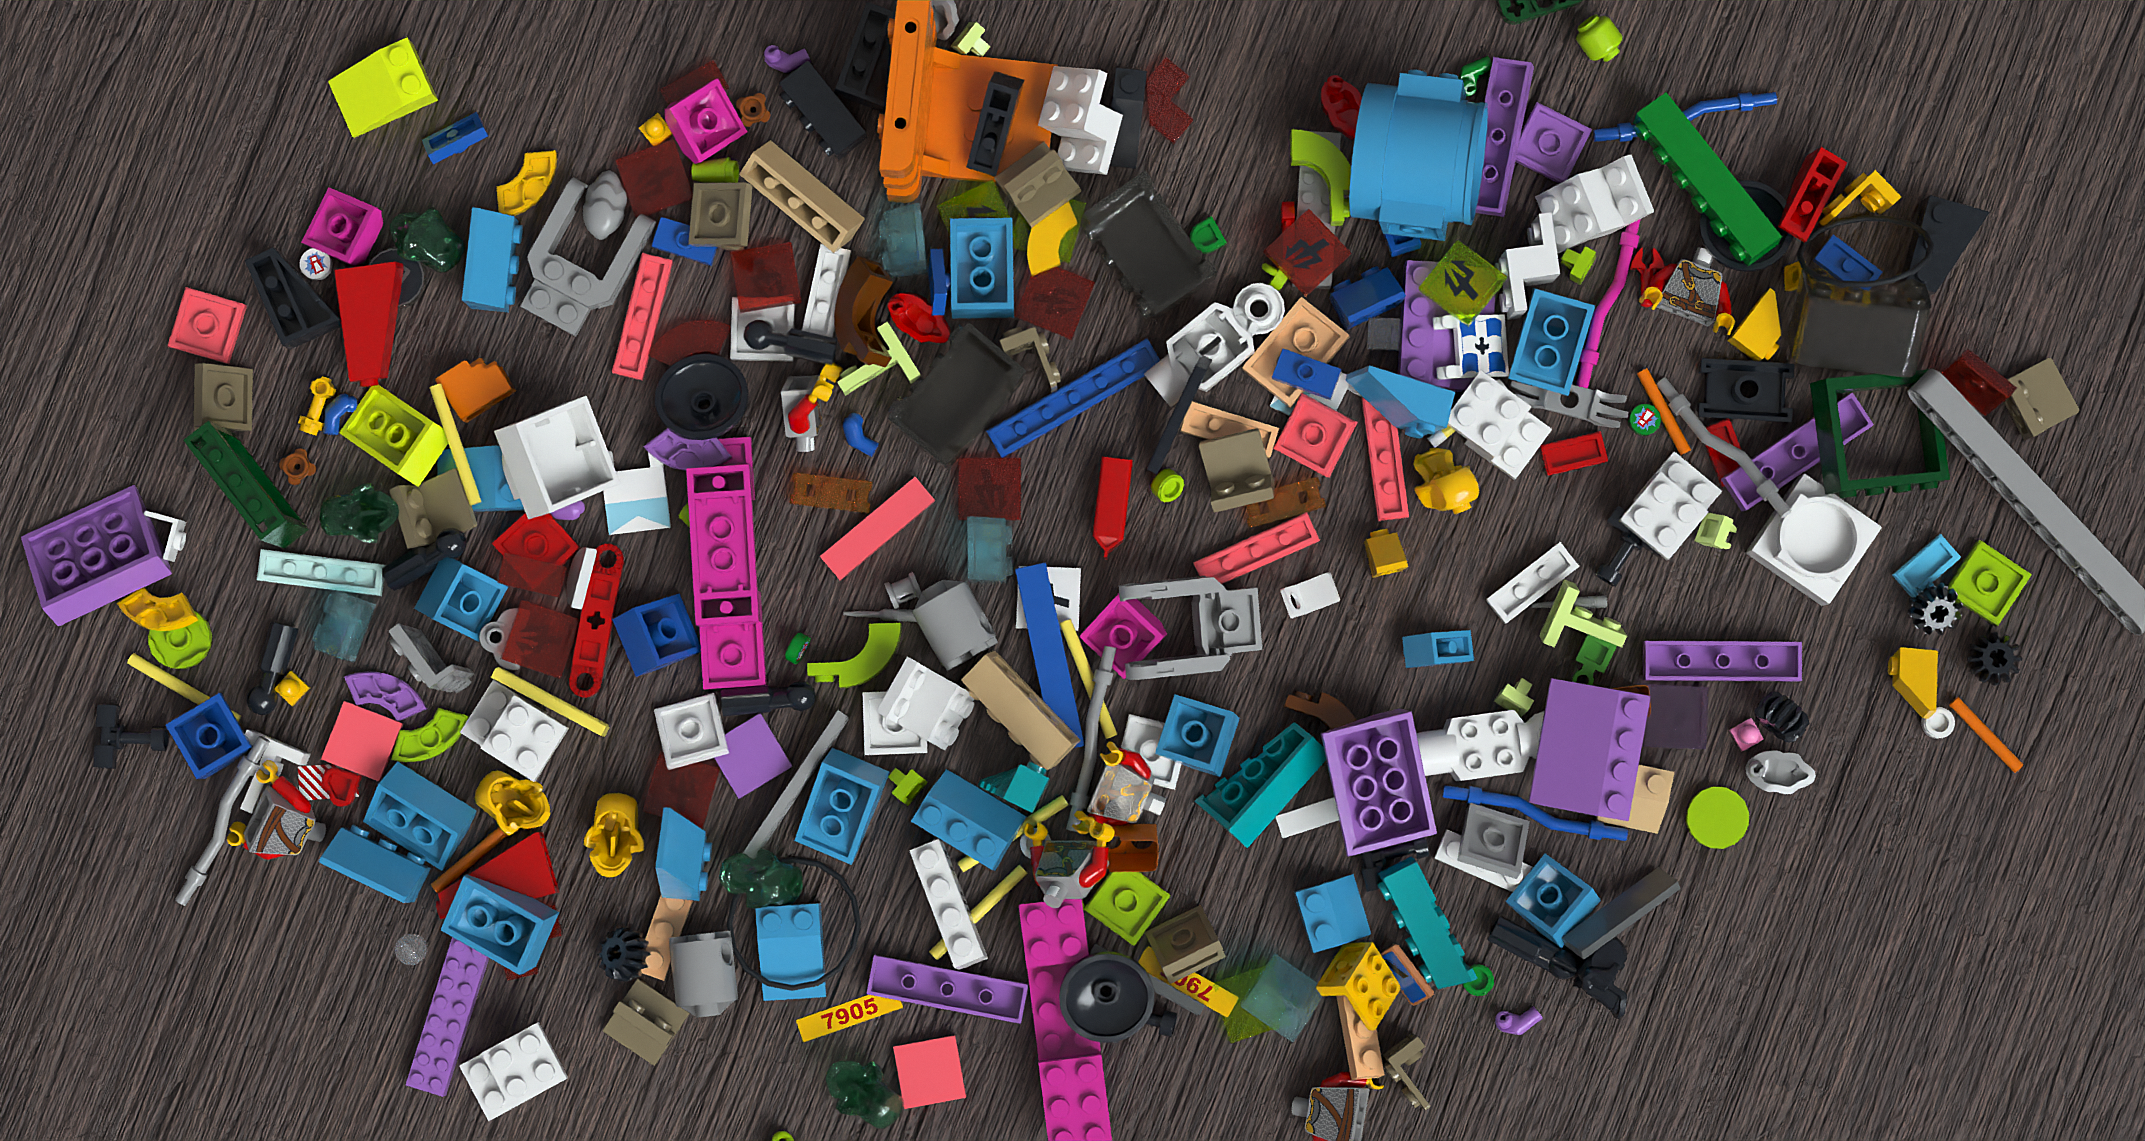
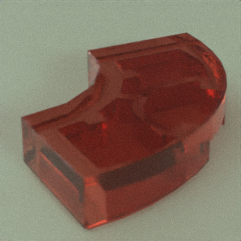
M696 320L683 323L664 334L652 347L648 356L671 367L676 362L697 353L708 352L719 355L731 330V326L712 320Z

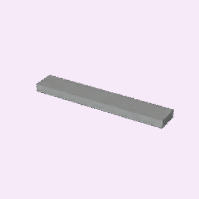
M839 710L836 712L733 868L741 873L748 872L848 722L849 717Z

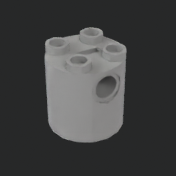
M941 580L922 591L912 614L942 667L944 666L947 671L998 643L996 633L966 581Z
M730 931L669 938L676 1007L683 1008L696 1016V1018L721 1015L735 1000H738Z

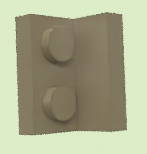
M1042 142L994 177L996 183L1031 228L1081 192L1078 184L1065 169L1059 155L1054 149L1051 151L1045 142Z
M746 182L694 183L689 245L695 247H719L732 252H744V247L748 245L753 185Z
M206 363L195 364L194 431L207 421H211L228 430L252 431L253 369Z
M1201 905L1145 932L1169 984L1226 957L1222 945Z
M637 978L625 998L619 1001L613 1010L614 1014L603 1029V1032L655 1066L690 1013L681 1007H676V1003L640 978Z

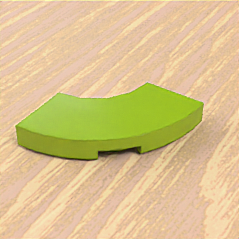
M438 708L433 719L424 727L412 731L399 730L391 760L419 762L440 755L461 736L460 731L470 716Z

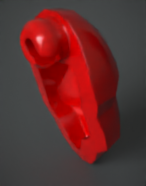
M1332 75L1321 89L1322 110L1328 115L1329 122L1334 130L1341 132L1350 140H1354L1362 100L1361 94L1354 86L1343 81L1340 76Z
M903 292L895 294L888 301L887 308L895 325L921 343L928 341L945 343L949 340L951 329L944 315H932L931 304L925 297L915 293Z

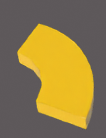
M556 150L525 153L523 167L518 176L507 184L497 186L499 213L516 216L530 209L544 196L555 175L557 165Z
M1069 201L1031 229L1027 246V258L1032 276L1061 265L1058 253L1061 240L1070 229L1078 225Z
M143 587L117 603L123 613L133 622L151 630H176L198 621L192 606L183 593L172 597L159 598L151 595Z

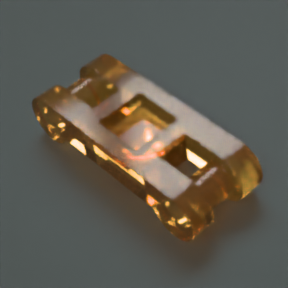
M793 473L794 493L790 494L789 504L859 513L870 512V503L867 502L868 494L872 492L873 482ZM807 485L816 486L815 497L806 496ZM848 489L856 490L855 501H846Z
M1319 477L1275 488L1274 499L1266 500L1269 513L1261 514L1258 503L1265 501L1244 505L1243 507L1247 508L1249 518L1246 519L1248 527H1256L1326 508L1325 499L1321 498L1318 489L1321 486ZM1306 491L1309 502L1300 504L1298 493Z

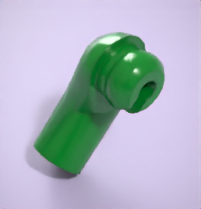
M1488 56L1464 65L1461 68L1458 79L1463 80L1466 96H1472L1476 92L1478 77L1491 71L1492 62Z

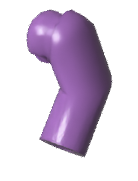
M775 45L768 46L764 51L765 62L769 67L783 73H789L798 69L806 61L811 63L805 48L791 55L779 50L778 46Z
M580 500L550 514L558 520H575L584 512L585 505Z
M1532 1006L1521 1016L1508 1013V1011H1500L1495 1017V1024L1502 1032L1522 1035L1543 1019V1017Z

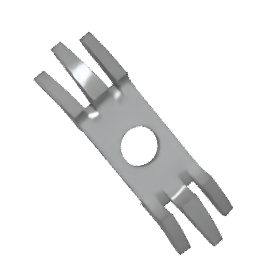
M1512 381L1510 386L1530 397H1539V400L1515 394L1530 405L1531 408H1540L1589 421L1598 426L1619 428L1621 422L1598 417L1596 414L1606 417L1627 418L1629 413L1599 403H1625L1627 399L1625 395L1609 394L1597 389L1591 390L1572 385L1570 392L1576 394L1578 404L1574 408H1566L1560 401L1562 395L1560 393Z

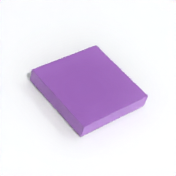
M1536 102L1521 132L1515 162L1560 184L1568 179L1592 129Z
M761 713L726 733L725 737L729 754L714 757L738 799L793 767Z

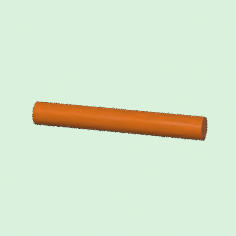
M1648 368L1637 373V376L1653 406L1659 411L1661 421L1680 456L1691 451L1687 440Z
M1959 697L1950 702L1949 706L2014 773L2022 768L2024 764Z
M498 827L432 882V888L437 893H440L508 835Z

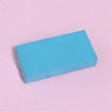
M1938 534L1893 573L1892 576L1913 598L1918 595L1916 592L1917 588L1922 590L1927 588L1928 582L1932 583L1958 561L1961 556L1941 534Z

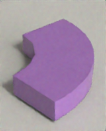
M668 428L644 446L661 463L686 471V468L719 466L732 458L716 437L707 440H691L674 434Z
M367 671L344 677L357 706L368 703L379 704L391 711L397 721L404 720L428 709L415 689L395 676Z

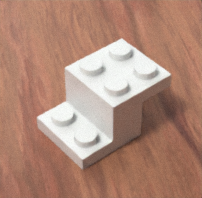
M1053 67L1038 126L1061 136L1057 154L1067 171L1103 175L1108 173L1123 115L1099 104L1107 73L1101 70Z
M1632 155L1623 156L1602 168L1577 174L1535 196L1541 212H1551L1558 253L1565 252L1567 248L1572 249L1588 240L1611 234L1654 212Z
M1551 212L1538 214L1531 223V228L1527 229L1529 247L1507 249L1499 258V263H1495L1497 282L1502 281L1503 294L1499 295L1500 307L1502 312H1507L1508 320L1520 318L1527 311L1524 286L1552 283L1560 274Z
M1482 370L1479 371L1452 408L1448 421V426L1467 439L1464 443L1513 480L1519 476L1552 430L1528 412L1531 408L1530 405Z
M1674 451L1633 499L1634 503L1619 521L1664 559L1669 560L1707 515V509L1720 495L1722 490Z
M907 657L876 712L939 748L946 750L948 745L950 746L955 742L959 733L958 727L963 718H967L972 712L974 699L969 695L970 692Z
M493 680L460 733L481 746L480 749L535 782L569 728L548 716L546 711L498 681Z
M539 1022L460 1065L488 1121L568 1078Z

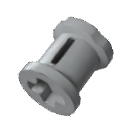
M913 572L909 573L908 577L892 584L889 582L884 583L894 609L899 608V604L915 597L920 598L922 593Z

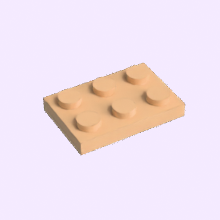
M1301 297L1280 324L1244 364L1242 370L1291 408L1304 391L1272 380V375L1282 349L1328 364L1350 336Z

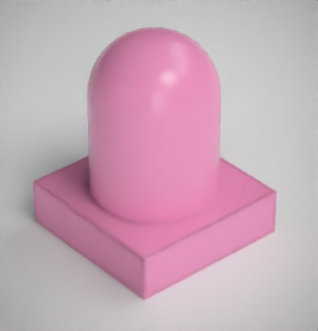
M1752 718L1729 730L1741 752L1764 740Z

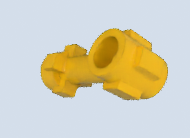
M323 376L311 382L310 389L314 397L307 417L300 416L298 421L300 424L299 430L317 436L319 430L322 431L324 423L319 422V418L325 401L332 396L334 397L336 392L331 379Z

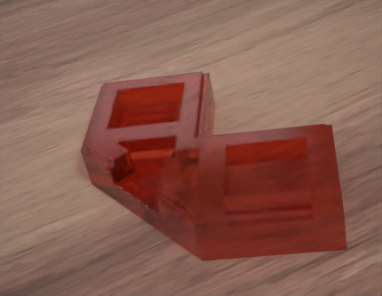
M1165 57L1146 80L1150 126L1174 145L1194 121V119L1171 101L1189 80L1190 76Z

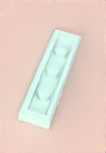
M261 549L257 580L382 596L384 585L382 568L386 565Z

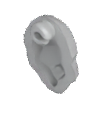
M931 0L937 38L947 40L953 34L959 22L956 4L954 0Z
M611 170L602 172L595 182L588 186L585 204L583 205L585 226L599 240L606 239L609 234L613 233L620 226L625 216L624 209L628 194L621 186L617 174Z
M1777 750L1764 751L1754 755L1746 765V774L1750 781L1767 792L1793 794L1799 788L1813 783L1816 778L1812 767L1805 763L1801 756L1796 753H1782Z

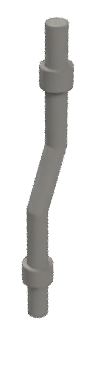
M1667 378L1661 379L1656 384L1670 402L1668 406L1676 416L1680 415L1702 443L1736 461L1757 486V493L1764 501H1769L1781 518L1791 513L1792 510L1777 493L1779 491L1777 486L1771 479L1767 480L1744 451L1711 434L1691 410L1690 402L1683 394L1679 395Z
M1104 646L1099 669H1095L1092 680L1095 682L1086 717L1084 760L1076 792H1072L1069 805H1072L1066 827V830L1074 832L1077 831L1072 825L1081 823V820H1078L1074 814L1076 811H1084V808L1087 809L1090 797L1087 795L1097 759L1098 720L1107 685H1111L1113 677L1111 669L1117 649L1110 646Z
M259 736L248 755H244L237 766L239 770L220 800L213 837L196 865L190 867L185 876L187 880L175 898V901L179 904L186 906L197 886H202L208 874L206 871L225 841L232 805L249 776H254L260 764L258 761L270 743L268 739Z

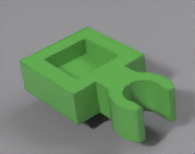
M1587 634L1575 659L1582 663L1583 666L1574 673L1573 682H1576L1580 675H1586L1589 678L1587 685H1593L1594 671L1605 672L1617 645Z

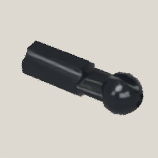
M754 320L748 323L743 334L745 342L752 349L762 350L770 345L782 347L787 356L832 366L838 341L836 338L793 328L786 334L775 332L763 320Z
M455 528L442 530L435 542L428 546H418L382 568V576L387 586L393 591L400 590L436 569V563L446 557L450 559L459 557L465 552L467 545L466 537L463 532Z
M273 621L270 622L257 665L262 671L259 685L253 687L247 695V705L253 713L266 715L274 711L277 706L278 697L274 691L277 676L286 673L299 629Z
M800 680L793 682L788 687L771 688L767 685L721 690L723 716L772 712L773 709L789 707L797 711H804L809 709L816 700L813 686Z
M1500 915L1487 938L1488 941L1543 968L1558 979H1569L1577 972L1579 960L1571 950L1561 949L1559 946Z

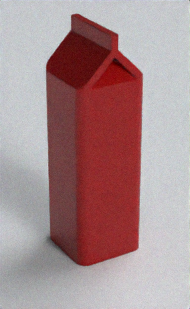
M1111 457L1101 458L1092 536L1104 551L1105 560H1108V553L1124 541L1133 460Z

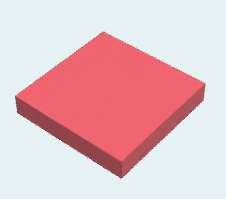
M185 287L168 347L229 364L247 305Z
M1301 393L1273 449L1325 477H1330L1358 422Z
M344 701L321 760L380 782L396 745L399 730H402L404 723Z
M955 1035L893 1046L904 1109L966 1098Z

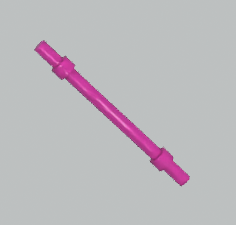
M1641 219L1627 225L1625 232L1621 233L1619 241L1621 250L1614 280L1593 312L1585 349H1582L1579 359L1581 366L1576 386L1588 389L1593 365H1597L1600 354L1597 352L1604 319L1625 286L1633 249H1637L1640 238L1637 233Z

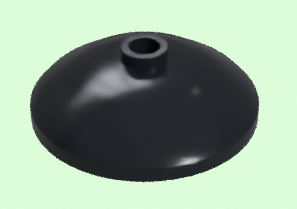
M1743 180L1738 182L1782 236L1778 245L1747 267L1743 260L1740 262L1732 255L1729 249L1731 245L1724 236L1719 237L1713 231L1710 225L1711 220L1704 212L1701 213L1699 227L1702 242L1716 261L1733 270L1751 272L1765 269L1776 263L1787 251L1793 235L1778 227L1786 200L1775 189L1766 184Z
M711 354L689 356L673 364L662 375L655 392V405L663 424L674 434L691 440L712 439L731 430L744 415L749 399L748 386L740 369L731 361ZM702 405H710L707 409H700Z
M1116 952L1090 954L1077 961L1065 974L1059 991L1060 1009L1071 1029L1086 1039L1103 1043L1124 1040L1138 1032L1151 1015L1154 1005L1152 981L1146 970L1127 955ZM1105 985L1111 987L1109 992H1102L1100 989Z

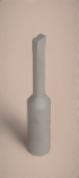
M1606 595L1577 597L1572 609H1575L1576 606L1585 609L1606 608L1607 597ZM1554 601L1531 604V608H1552Z
M911 609L843 612V615L875 617L883 621L917 622Z

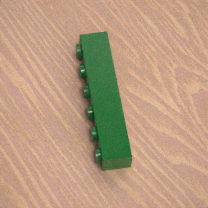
M1667 92L1636 113L1633 121L1635 126L1633 128L1637 136L1642 141L1647 140L1654 149L1653 154L1661 165L1666 164L1673 173L1672 178L1679 188H1685L1692 196L1691 202L1698 212H1704L1711 220V228L1719 237L1724 236L1731 245L1729 249L1732 255L1741 262L1743 260L1748 267L1778 245L1782 237Z

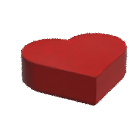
M340 768L327 769L322 775V784L330 791L329 797L331 802L340 807L349 806L355 799L362 775Z

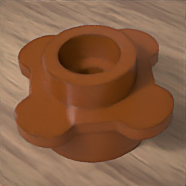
M756 93L754 96L746 98L741 97L737 100L736 107L741 112V121L745 127H751L756 122L766 123L769 121L771 115L766 110V97L762 93ZM755 107L756 112L752 113L750 109Z
M301 448L296 449L294 454L282 458L279 462L280 469L284 470L286 475H288V482L292 485H299L303 478L313 476L316 473V466L310 463L306 450ZM300 464V469L296 470L295 465Z

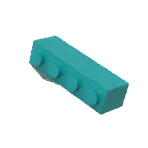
M1294 722L1263 746V753L1256 758L1245 760L1240 764L1242 768L1230 779L1225 777L1215 784L1217 789L1207 797L1202 794L1194 802L1248 848L1326 761L1324 747Z
M1029 761L1027 766L1020 764L1019 767L981 779L978 786L1033 813L1050 779L1045 776L1046 769Z
M1411 856L1378 873L1382 880L1381 883L1377 884L1386 901L1391 899L1396 909L1391 912L1399 928L1405 927L1409 938L1405 939L1406 944L1413 956L1419 955L1423 965L1419 966V970L1427 983L1432 982L1437 989H1442L1478 979L1473 968H1470L1464 962L1462 956L1465 953L1453 933L1450 934L1448 930L1450 924L1441 908L1436 906L1434 902L1436 897L1417 861Z

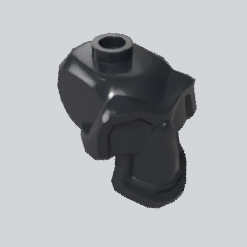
M1614 937L1587 958L1581 959L1573 987L1582 988L1586 991L1587 995L1609 1009L1614 1018L1620 1019L1625 1014L1627 994L1615 986L1614 982L1618 970H1623L1625 967L1624 962L1627 960L1628 952L1625 945L1617 937Z

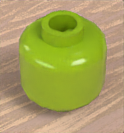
M1595 14L1578 26L1577 30L1579 33L1576 36V41L1590 60L1603 59L1604 62H1607L1620 52L1618 46L1622 41V34L1609 17H1599Z

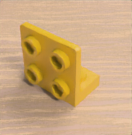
M1876 170L1868 176L1863 172L1844 189L1847 193L1845 197L1840 194L1823 209L1822 213L1825 217L1819 223L1822 226L1826 225L1858 195L1862 197L1861 202L1869 211L1873 213L1876 211L1879 215L1893 206L1901 196Z
M1373 942L1343 944L1316 985V989L1321 996L1346 995L1369 1031L1376 1030L1401 990L1397 979Z

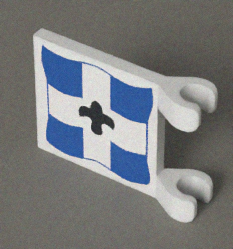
M1505 314L1433 317L1434 330L1453 329L1456 365L1437 367L1438 380L1475 378L1480 370L1490 377L1509 376Z

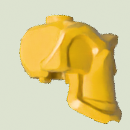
M1430 448L1429 451L1415 456L1414 467L1425 483L1416 486L1414 489L1425 507L1437 509L1438 511L1452 510L1454 514L1471 508L1470 502L1478 498L1479 486L1469 466H1454L1453 454L1447 449Z
M497 770L492 771L483 778L475 793L476 804L493 817L501 831L508 836L517 832L519 828L529 829L542 826L550 816V806L545 794L542 792L543 786L536 781L518 780L505 772Z
M609 793L603 795L597 802L594 825L588 829L584 836L583 845L594 849L590 852L589 857L596 871L602 876L616 877L630 864L632 853L644 851V839L638 830V804L633 797L626 794Z

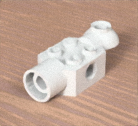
M1256 283L1240 291L1236 296L1233 308L1214 302L1166 341L1168 354L1145 372L1144 375L1168 405L1173 407L1178 402L1199 357L1204 355L1212 359V362L1199 389L1207 392L1255 353L1252 336L1268 333L1280 324L1285 312L1284 300L1280 293L1272 286ZM1256 301H1262L1268 306V312L1263 317H1255L1250 312L1251 305Z
M1515 710L1451 718L1446 720L1443 729L1416 733L1425 776L1450 773L1455 781L1523 772L1529 757L1532 756L1536 759L1544 711L1534 714L1526 723H1524Z

